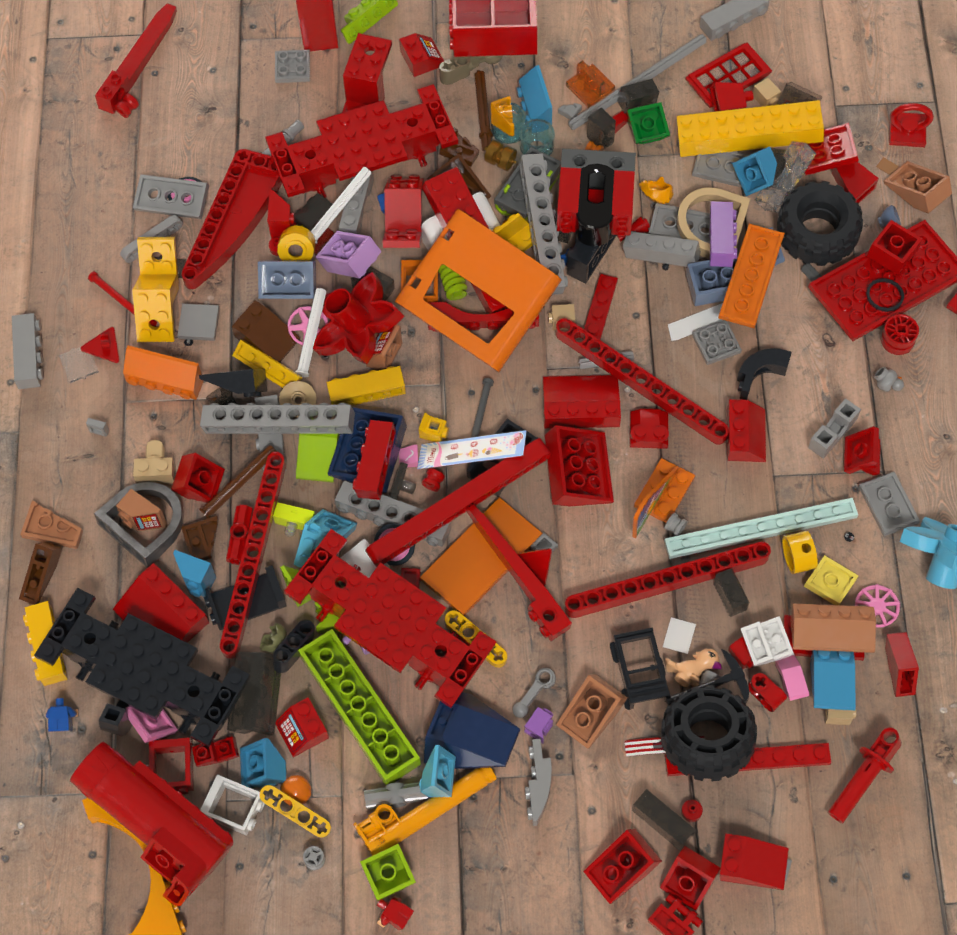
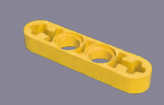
M452 610L445 615L446 627L450 631L455 632V635L457 633L459 638L470 646L481 630L458 611ZM457 617V622L461 625L460 629L459 625L455 622L450 623V618L454 619ZM471 628L474 634L471 637H465L463 631ZM496 643L493 653L497 656L502 654V661L499 659L495 661V656L491 651L485 660L492 666L500 668L507 663V653Z
M265 785L261 788L260 799L269 807L317 837H325L330 833L331 826L329 821L273 785ZM270 789H272V794L277 798L278 794L283 795L278 800L277 806L273 805L275 800H273L272 798H268V800L264 799V790L269 791ZM283 800H290L292 802V809L283 811L280 808L281 802ZM301 811H307L310 814L307 822L302 823L298 820V814ZM314 816L317 817L316 823L320 825L323 822L326 823L325 828L327 830L325 832L321 831L318 833V828L313 824L312 828L307 827L312 822Z

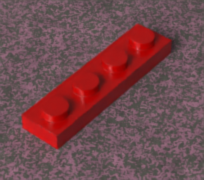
M604 274L599 276L584 330L601 340L618 282V278Z

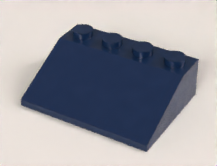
M352 407L355 412L353 434H340L328 475L353 483V480L357 479V463L362 458L361 447L362 444H365L366 427H369L370 420L393 422L396 435L382 493H387L407 428L405 419L402 415Z

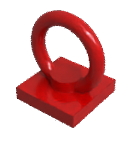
M918 103L903 104L895 108L890 113L889 145L925 148L926 127L932 123L934 118L932 110ZM910 110H916V111L923 112L924 114L904 113V112H905V111H910Z

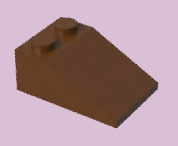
M459 153L427 178L429 180L457 167L471 195L482 192L487 199L491 197V194Z
M256 300L231 326L235 338L245 340L278 362H281L297 344L290 336L288 326L272 311ZM292 331L293 335L300 340V337Z

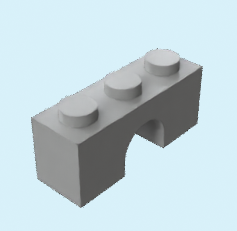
M845 398L834 411L827 425H822L813 435L808 448L824 459L857 421L861 409Z

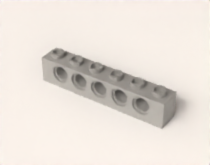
M343 481L335 498L336 508L340 512L352 513L361 520H371L380 527L390 523L402 525L424 511L385 495H381V500L358 498L355 490H353V483ZM355 500L361 501L359 504H353ZM372 507H379L377 511L370 510ZM391 513L397 514V516L393 518L388 517V515ZM451 522L423 540L431 546L437 547L438 545L443 547L451 530Z

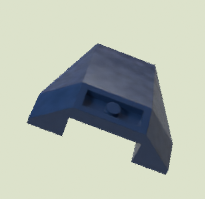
M462 692L452 708L440 701L425 736L424 764L427 763L435 745H440L456 757L455 769L506 767L520 728L472 694Z

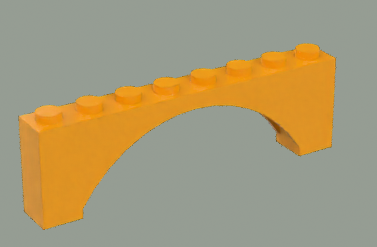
M88 798L82 800L87 817L92 824L100 822L120 829L132 837L144 852L147 847L145 843L95 802ZM149 865L151 883L148 902L138 925L128 935H184L187 930L183 920L179 921L178 919L179 907L163 897L164 892L171 884L169 881H165V878Z

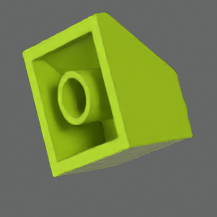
M399 844L360 861L377 901L416 883Z

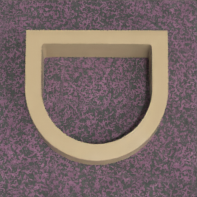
M710 187L691 192L683 199L677 214V228L681 238L699 241L700 256L710 260V244L700 240L691 232L686 221L687 211L694 204L703 201L733 202V210L738 212L736 219L737 230L734 235H737L738 243L750 198Z

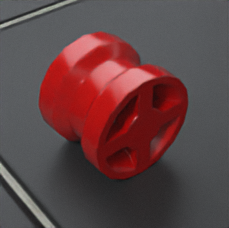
M428 469L426 472L427 477L421 483L428 490L438 492L440 483L444 481L445 476L438 470Z

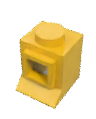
M424 413L418 428L419 438L432 442H442L443 438H447L449 432L447 421Z

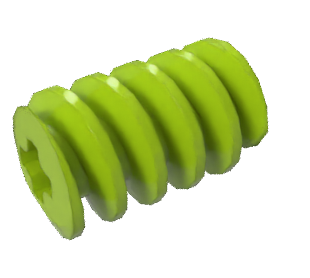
M441 265L438 271L447 299L459 300L467 295L466 290L468 288L465 284L466 280L447 266Z

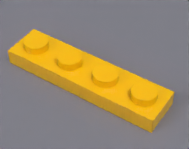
M245 340L239 341L232 355L252 369H265L266 378L282 388L290 382L301 381L302 376Z

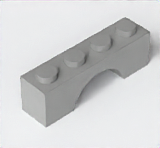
M373 172L344 207L339 231L360 234L365 201L371 194L374 182Z

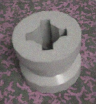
M673 513L664 529L672 531L675 536H679L685 529L688 521L679 518L678 514Z
M311 846L305 850L303 860L307 868L310 870L321 869L325 864V856L321 848Z

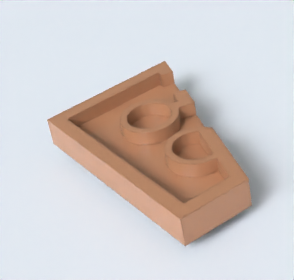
M32 500L20 535L25 539L78 549L83 530Z

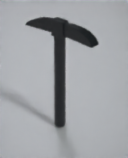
M721 649L731 669L730 673L700 684L698 687L700 689L705 688L706 685H715V688L728 682L736 681L742 698L747 703L749 700V687L743 669L731 654ZM682 692L667 697L665 699L667 705H671L673 699Z

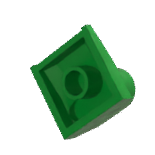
M662 102L627 110L628 124L631 127L636 144H647L670 137Z

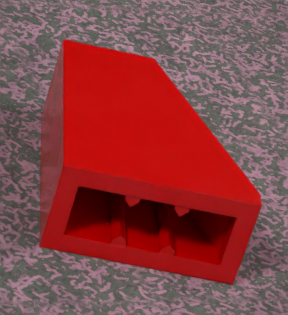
M859 162L836 167L832 170L836 183L844 187L843 189L846 193L850 192L858 204L876 188L879 180L877 176Z
M907 632L887 634L885 650L895 697L915 695L919 666Z

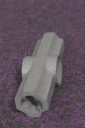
M420 782L410 784L391 783L384 788L364 791L366 809L377 808L382 804H387L391 808H399L405 806L406 803L428 800V797L420 792Z

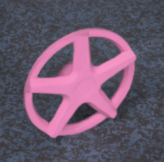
M309 306L299 307L291 314L288 320L290 336L302 346L309 321L304 310L311 311L312 307ZM322 312L321 318H323L326 325L329 322L327 320V317ZM299 313L302 323L291 325L293 317ZM292 331H302L304 333L303 342L299 341Z

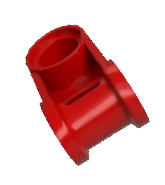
M756 673L748 684L749 692L770 712H774L787 699L785 692L763 673Z

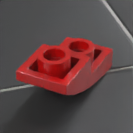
M233 736L214 743L212 742L210 747L204 744L192 747L196 767L212 765L239 757L236 740Z

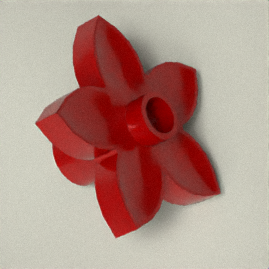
M373 272L363 277L355 285L351 293L341 288L326 294L322 312L330 322L320 330L315 339L313 350L316 353L329 356L337 354L346 348L359 362L368 364L376 348L375 333L385 332L393 328L405 317L392 303L382 300L383 286L380 279Z

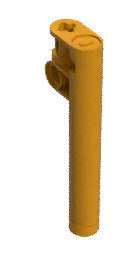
M491 767L476 768L453 783L452 797H431L400 818L397 817L389 805L382 804L369 814L367 819L359 824L355 822L353 826L373 856L400 843L497 778ZM383 811L390 813V817L386 820L379 818V814Z

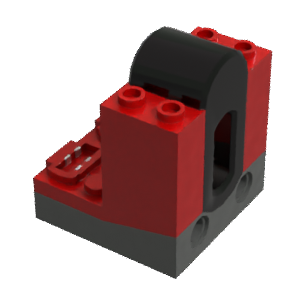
M562 149L557 231L563 233L575 232L578 240L588 246H601L610 240L612 234L618 236L631 235L636 153Z

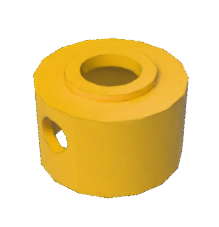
M295 225L288 227L282 232L279 239L277 251L281 260H311L314 255L316 242L314 235L303 226ZM294 244L299 245L303 253L300 256H292L289 253V247Z
M808 531L783 536L782 548L784 558L792 574L817 569V552Z

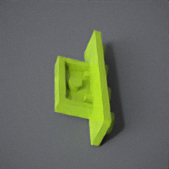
M362 0L358 6L350 9L348 14L344 16L348 24L341 29L346 42L351 44L356 40L358 33L363 34L398 6L397 0Z

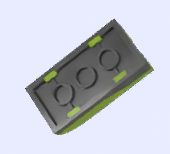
M530 147L526 155L541 154L543 152ZM543 153V158L547 161L546 175L550 178V192L560 177L561 161ZM518 165L494 199L496 210L502 215L511 216L519 213L528 221Z

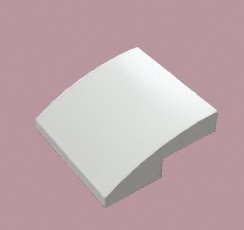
M780 616L762 623L756 622L740 628L754 666L771 663L794 655Z

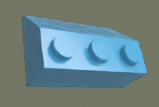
M537 65L519 79V87L516 88L517 96L522 100L520 102L521 110L526 113V126H530L531 132L552 128V104L540 66Z

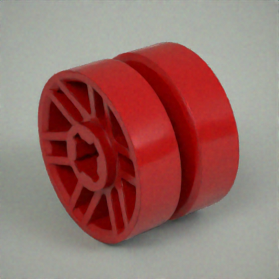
M904 314L891 316L886 321L881 335V344L884 349L894 355L909 353L913 349L919 334L917 322L912 317Z

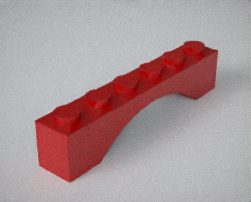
M427 302L465 329L472 331L479 330L480 328H488L489 330L503 328L514 315V312L509 308L491 314H471L454 308L447 302ZM539 315L529 329L539 327ZM428 325V330H432V331H434V332H438V331H436L434 328H432L431 326Z

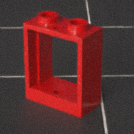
M190 737L150 741L149 767L154 773H156V754L185 752V781L167 783L176 791L182 793V795L188 794V791H194L193 743Z

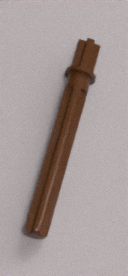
M477 70L475 73V84L480 124L479 138L481 139L482 151H485V147L488 148L492 142L493 133L490 129L485 72Z

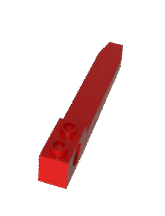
M167 3L161 8L118 69L111 71L95 94L98 109L111 114L116 112L115 104L121 102L123 96L129 93L170 29L177 12L176 6Z
M474 504L468 507L467 513L477 529L532 602L529 604L528 615L533 622L538 623L541 634L545 638L548 637L550 641H553L571 628L572 622L550 592L485 515ZM549 614L553 617V620L547 621L543 616Z

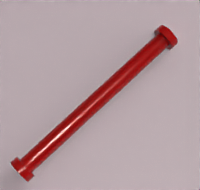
M93 271L89 274L88 280L90 282L96 283L135 315L132 303L98 277V273ZM151 320L150 324L156 327L157 321Z

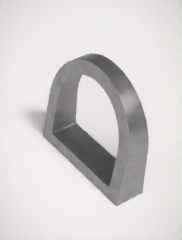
M141 482L124 488L94 513L97 524L147 568L155 563L175 542L183 523L182 508L176 494L168 487L154 482ZM130 489H133L143 497H159L165 500L173 510L172 520L167 529L146 548L113 521L119 514L116 505Z

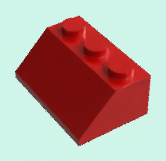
M729 399L727 407V426L729 428L727 436V461L766 462L765 409L749 400Z

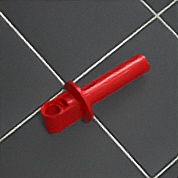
M885 728L870 749L860 747L859 751L865 760L827 813L832 818L843 824L881 769L888 773L894 771L889 762L902 744L896 729ZM888 737L896 738L892 743L886 742Z

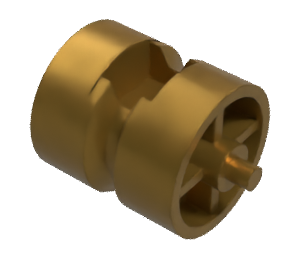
M493 140L488 148L485 147L484 149L486 151L484 161L492 165L497 164L499 168L505 171H509L513 164L517 163L515 160L517 150L509 146L504 147V144Z

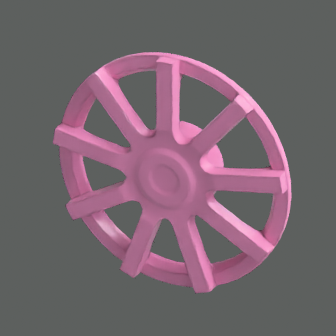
M878 584L863 588L855 600V606L861 604L874 607L875 617L880 615L883 623L876 624L877 628L892 624L900 612V601L891 589ZM875 589V598L867 591ZM879 590L887 592L881 599L879 598ZM864 594L870 600V602L862 601L859 599ZM889 595L894 599V602L886 603L884 601ZM896 606V612L894 613L886 607ZM883 612H886L893 618L886 622Z

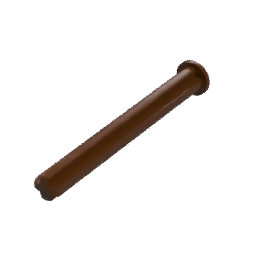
M268 445L203 508H199V510L207 518H211L231 496L266 464L268 455L272 452H277L272 445Z

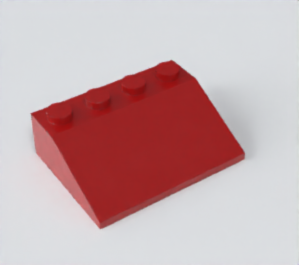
M614 376L543 377L544 429H552L555 425L572 428L620 427L618 379Z
M555 425L545 434V444L552 453L547 459L552 505L571 507L613 503L605 432Z
M154 563L137 577L113 608V611L123 621L129 613L186 643L209 624L206 614Z

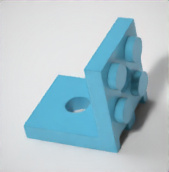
M322 509L305 523L294 565L302 568L313 553V550L318 547L330 529L347 538L356 530L357 523Z

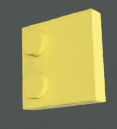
M824 555L804 587L833 605H840L856 582L858 575Z

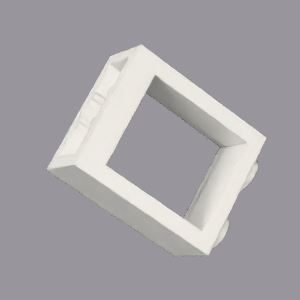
M217 775L200 811L207 817L212 818L217 824L247 836L248 832L254 829L256 824L255 817L258 812L263 810L265 803L261 801L259 791ZM225 788L255 800L243 826L213 814Z

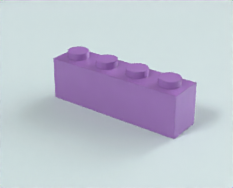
M711 201L710 266L732 267L733 259H737V248H734L737 245V235H734L737 230V222H733L736 221V210H733V202Z

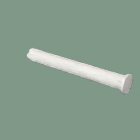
M363 167L311 230L316 244L320 236L370 177L372 172L368 168Z
M323 288L315 290L298 369L295 371V373L302 377H309L310 375L308 371L326 296V290Z

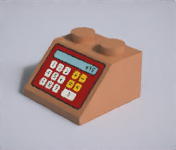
M395 325L385 332L375 333L376 348L369 363L366 364L367 367L379 371L392 365L402 346L401 328L399 325Z
M130 489L116 505L119 511L118 515L123 520V525L128 529L133 528L136 531L165 528L167 526L161 509L133 489Z

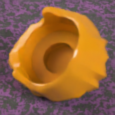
M660 177L657 181L644 180L638 184L643 193L654 203H669L674 195L672 185L667 184L664 181V177Z

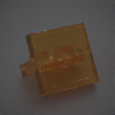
M583 60L577 64V75L566 81V86L588 108L615 90V85L594 64L588 66Z

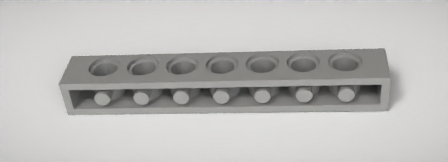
M543 153L521 155L519 169L534 257L537 262L562 279L552 295L563 294L565 287L568 286L567 276H564L563 272L565 262L564 259H561L560 255L562 253L561 242H558L557 238L559 231H557L554 221L556 220V211L552 209L553 194L549 192L550 178L546 175L547 161L544 160ZM546 255L552 256L553 259L547 258Z
M212 403L210 405H203L200 427L206 434H353L355 412L352 406L347 403H339L338 405H330L328 403H321L320 405H311L309 403H302L301 405L284 403L283 405H274L272 403L264 405L253 403L246 405L235 403L219 405Z

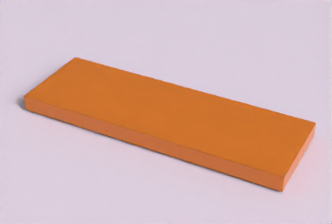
M749 223L719 313V319L755 329L785 233Z

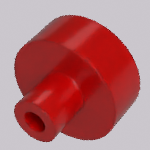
M274 237L269 241V250L275 256H279L277 251L280 237Z
M696 800L686 801L681 809L683 818L688 822L698 821L703 812L701 804Z

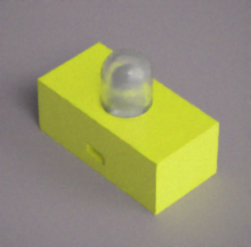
M277 502L273 518L275 524L286 526L284 530L286 536L293 537L297 529L303 530L305 523L315 516V511Z

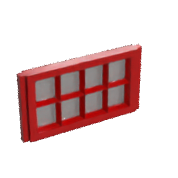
M747 42L692 72L685 80L708 107L713 108L709 87L715 82L742 83L743 89H746L769 76L772 70Z

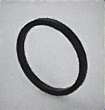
M886 278L877 279L871 282L867 288L866 296L869 303L880 311H894L903 303V289L893 280ZM879 282L890 283L899 290L901 300L894 307H880L872 301L870 288Z

